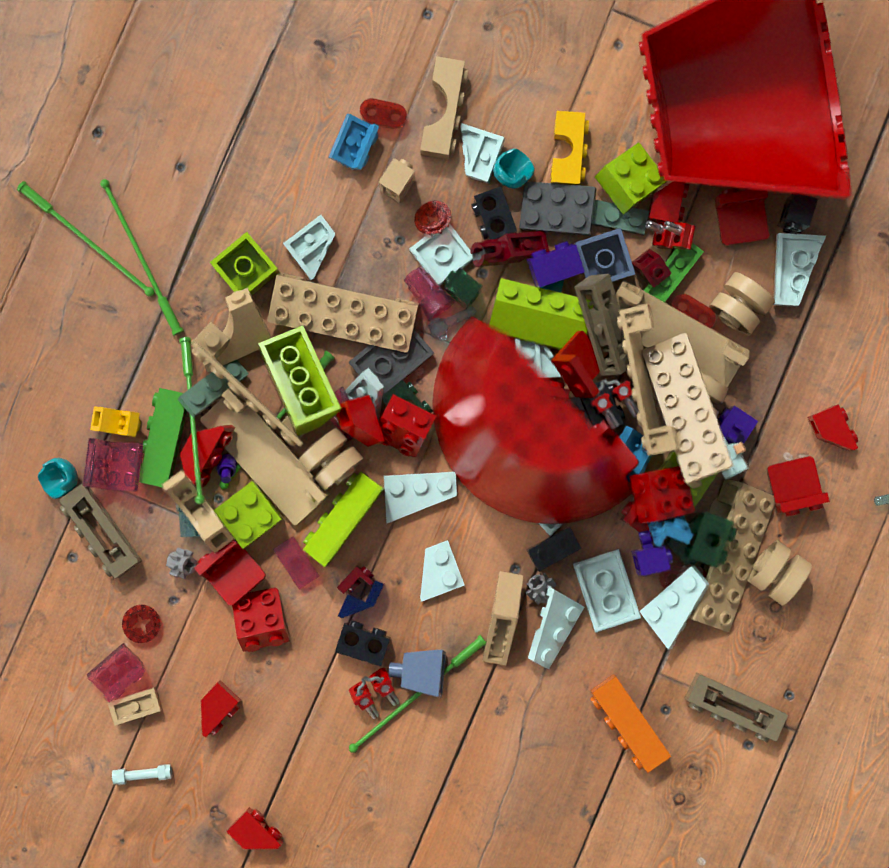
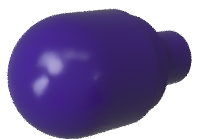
M223 454L217 465V472L223 483H229L231 477L236 473L237 462L230 454Z

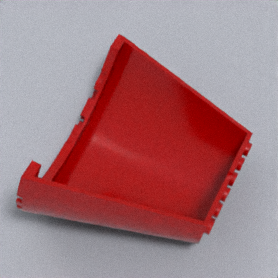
M705 0L641 34L642 41L639 42L641 56H645L646 65L643 66L644 79L648 80L650 89L646 90L649 105L652 104V107H654V114H650L652 128L657 131L658 138H654L656 153H659L661 156V162L658 163L660 177H664V180L842 198L852 196L847 161L842 162V160L848 159L836 70L823 2L818 3L817 0Z
M472 316L459 329L448 345L438 367L433 391V415L436 416L434 426L438 442L446 461L462 484L474 496L500 513L516 519L541 524H564L592 518L610 510L629 497L632 491L609 447L566 400L556 401L552 397V390L554 389L552 384L506 334Z

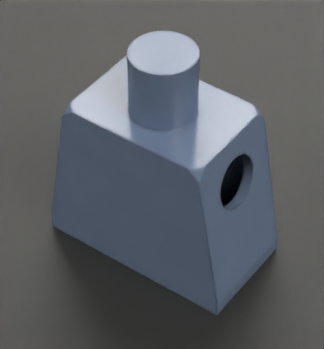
M430 650L404 653L403 663H390L389 677L402 678V688L442 698L446 651Z

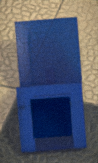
M376 579L366 601L348 593L338 617L344 618L375 606L385 583Z

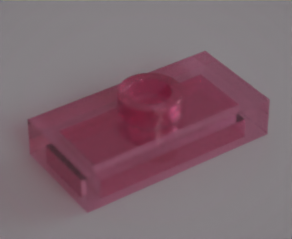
M294 536L273 549L299 589L320 576Z

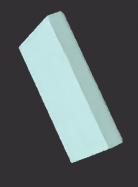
M619 549L573 563L595 633L641 618Z

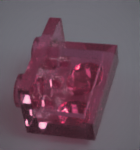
M122 643L87 674V678L104 694L105 700L111 702L113 699L119 698L132 682L139 681L145 672L143 662Z

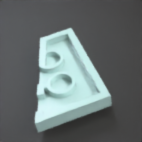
M777 234L774 282L775 303L773 305L794 307L800 305L810 274L826 236Z
M441 472L384 476L386 524L457 496L456 473Z
M691 566L639 611L668 650L672 649L675 645V640L679 633L685 628L692 611L696 609L710 585L696 566Z
M548 587L546 595L549 596L546 607H542L540 614L543 617L540 628L535 631L528 656L530 660L547 669L551 667L584 609V606L551 587Z

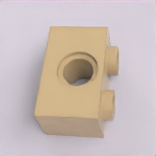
M394 158L378 182L380 191L401 203L415 181V171L412 170L413 165L404 159L398 161Z

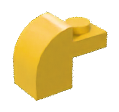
M94 406L90 430L136 437L141 423L139 419L140 413Z

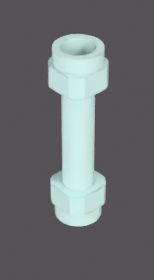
M171 764L158 765V768L126 771L125 768L112 771L113 785L126 784L127 781L158 778L159 781L172 779Z

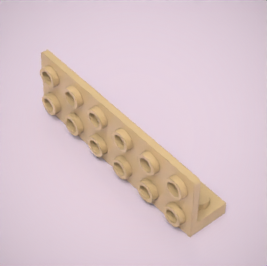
M281 272L276 275L268 322L292 328L304 326L306 331L401 352L409 351L415 318L420 303L399 298L390 300L303 280L304 277Z
M626 280L622 281L615 293L620 310L650 304L654 329L640 332L643 346L648 348L686 333L693 348L700 372L715 378L717 382L728 387L740 366H744L749 358L750 350Z
M650 304L619 310L618 326L620 331L624 333L625 341L622 342L625 355H628L630 364L627 365L628 375L630 379H633L634 383L632 396L634 402L638 403L639 407L637 421L639 426L643 427V448L648 452V455L677 450L679 447L674 425L659 428L649 373L642 354L644 348L640 332L654 329Z
M210 322L191 342L194 347L192 353L202 362L207 359L212 364L210 366L211 370L220 379L225 376L229 380L227 384L238 396L243 393L247 397L245 399L246 403L256 413L261 410L264 413L262 417L273 429L279 427L282 430L280 434L290 445L293 446L296 443L301 447L303 442L300 438L304 434L296 435L288 415L281 421L213 357L229 338Z
M686 333L643 349L642 354L666 425H674L679 447L675 452L685 482L693 489L702 486L700 479L732 468L733 464L689 337Z
M228 388L221 394L223 398L201 417L200 421L207 429L223 425H233L235 427L232 433L233 438L225 449L293 525L299 524L330 493L323 490L315 480L316 477L306 470L292 450L265 420L246 403L245 398L242 395L238 396L231 388Z
M724 479L717 501L732 507L706 577L710 585L689 618L729 632L775 502L774 496L745 483Z

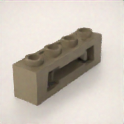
M610 274L590 275L574 286L601 376L620 375L627 370V365L630 363L628 355H625L622 342L625 341L623 331H620L618 326L620 307ZM585 295L592 296V300L588 304L589 306L593 305L594 309L588 308ZM601 346H605L602 348L603 352H609L605 358L603 357Z
M87 483L80 484L59 499L62 504L60 506L61 511L68 519L71 517L75 522V531L81 538L85 537L90 543L88 549L94 557H100L104 563L102 568L109 577L120 578L142 562L139 555ZM92 511L91 513L113 544L117 543L120 547H115L109 551L110 549L87 518H83L82 515Z
M697 672L684 698L690 702L689 707L699 712H702L703 708L711 711V717L721 722H724L726 718L734 722L733 727L743 732L750 729L756 732V738L767 743L769 739L777 741L788 717L786 713ZM708 685L719 690L718 693L757 711L754 720L762 723V727L753 724L754 721L721 705L716 703L712 705L705 702L704 698L715 702L718 696L716 692L707 689ZM759 709L770 713L769 716L763 715L760 712H758Z

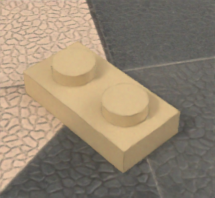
M155 687L108 702L114 726L162 711Z

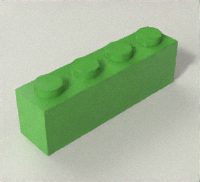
M159 388V392L154 393L152 406L155 407L154 414L149 416L147 422V430H150L148 440L144 439L141 450L144 458L143 462L138 464L136 477H139L138 482L163 487L162 485L173 477L187 416V410L178 401V398L184 393Z

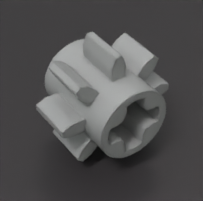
M177 548L176 552L169 554L166 564L171 569L169 574L186 579L187 575L192 574L197 560L192 558L194 552Z
M546 573L534 575L526 584L530 589L526 594L530 600L534 599L537 604L540 602L547 603L549 596L546 595L548 587L554 588L556 583L552 578H548Z

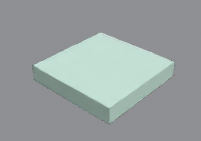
M447 220L409 248L410 252L437 287L441 286L473 261L470 249Z

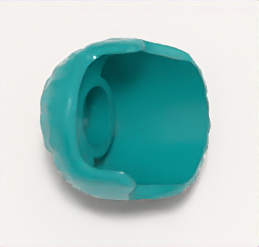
M513 148L503 152L494 164L493 172L496 179L503 186L517 189L534 175L535 168L529 157L519 149Z
M58 457L42 465L43 468L38 474V480L43 490L51 498L58 499L63 497L76 487L78 474L70 461Z

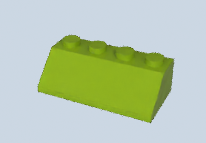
M503 278L500 279L489 326L506 334L509 338H517L561 350L577 331H584L587 334V327L578 297ZM586 299L588 308L593 309V305L589 306L588 304L591 300Z
M304 326L258 343L260 354L297 436L321 427L341 410Z
M361 471L358 475L353 473L346 483L349 488L344 494L340 492L332 502L335 507L330 513L325 512L317 522L321 526L315 533L311 531L303 541L306 544L303 550L323 567H327L384 490L383 487Z

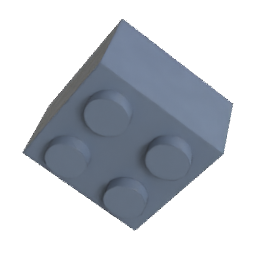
M621 228L575 243L585 271V278L590 275L610 274L613 282L635 275Z

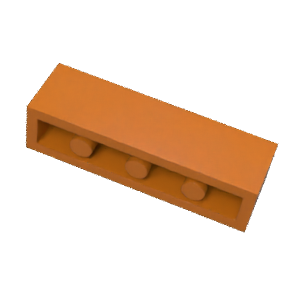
M614 674L590 690L593 694L590 700L597 710L602 708L607 716L604 717V720L611 730L614 728L618 730L621 736L617 739L625 750L630 748L635 756L631 759L639 770L644 768L649 773L671 757Z

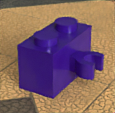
M568 241L554 245L555 250L546 252V249H542L532 253V257L528 258L527 262L535 287L540 288L585 272L576 244L569 245Z
M735 405L729 409L725 407L718 417V420L721 421L719 426L722 435L725 437L728 445L740 442L744 444L758 423L756 419Z
M650 531L639 532L642 548L631 551L636 574L644 576L670 570L669 564L673 563L670 549L665 548V545H661V547L653 546Z

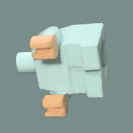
M723 437L733 467L722 471L725 479H729L748 470L749 467L742 455L746 451L742 442L728 445L725 437Z

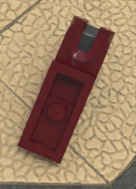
M545 231L510 233L503 235L499 239L475 242L470 248V253L473 257L474 266L485 267L518 263L526 258H531L532 253L535 251L546 249V252H549L550 250Z

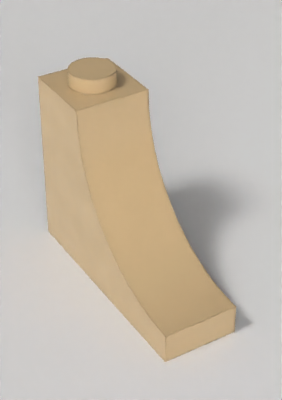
M248 288L236 291L232 295L225 297L229 316L223 333L229 340L213 355L222 366L259 350L258 343L271 338L269 330ZM206 359L203 365L206 371L210 372L212 371L210 368L212 364Z
M499 572L482 661L506 666L518 619L523 575Z

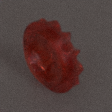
M429 201L423 204L417 210L414 217L417 230L423 235L427 234L431 237L437 233L442 234L445 228H449L450 220H452L450 208L441 201ZM437 215L439 222L433 221L431 223L428 217L435 218Z
M145 604L131 607L122 619L124 634L136 643L151 641L158 635L161 627L160 615L154 608ZM139 617L142 620H151L145 625V631L141 627L133 629V626L139 622Z

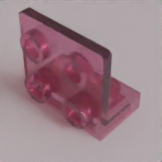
M89 438L83 486L102 490L136 492L138 490L143 444L110 442Z

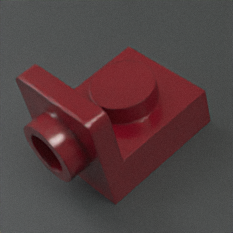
M648 249L632 261L633 268L645 276L652 287H656L671 275V271L662 257L651 249Z
M357 565L337 588L343 594L347 590L352 593L361 583L358 580L359 577L372 586L375 582L371 579L374 574L365 566L360 568Z

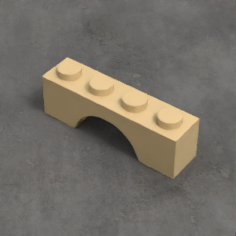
M436 56L432 85L445 96L447 109L438 122L424 126L420 148L421 155L449 159V154L455 152L456 139H453L452 136L453 131L458 130L460 116L456 115L457 107H462L464 92H460L461 84H466L468 69H464L465 61Z

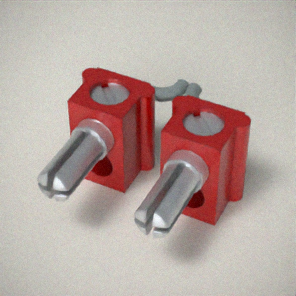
M669 221L646 222L648 225H645V227L655 232L652 242L653 246L661 249H672L674 247L679 250H691L696 226L688 223L675 222L674 224Z
M605 379L601 381V386L598 389L600 392L604 388V383L606 385H617V387L612 389L611 394L615 395L618 402L623 400L632 416L636 417L639 409L631 396L630 382L625 381L620 384L616 380L608 382ZM598 393L596 395L597 398L591 401L590 406L594 407L597 414L602 413L610 427L615 429V426L618 427L619 423L610 408L613 405L609 400V394L605 393L600 396Z
M386 668L379 669L371 674L369 678L365 676L359 683L349 689L354 704L358 705L362 711L366 709L373 719L376 718L375 715L379 716V712L373 705L374 701L366 681L371 682L375 692H379L382 698L386 696L393 706H396L394 700L399 704V699L393 692L395 689Z

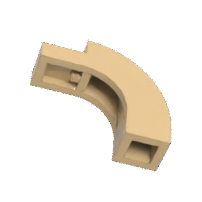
M180 471L162 485L214 553L234 539L206 499L203 504L195 502L197 488L183 471Z

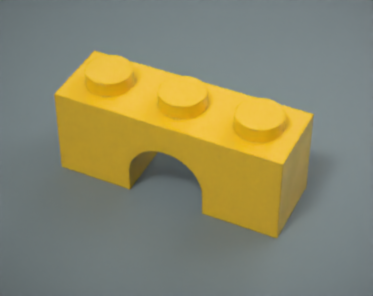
M556 112L554 139L566 141L571 147V154L563 159L553 158L550 183L580 185V182L585 181L586 168L581 167L582 158L587 156V144H583L584 135H588L589 120H585V113Z

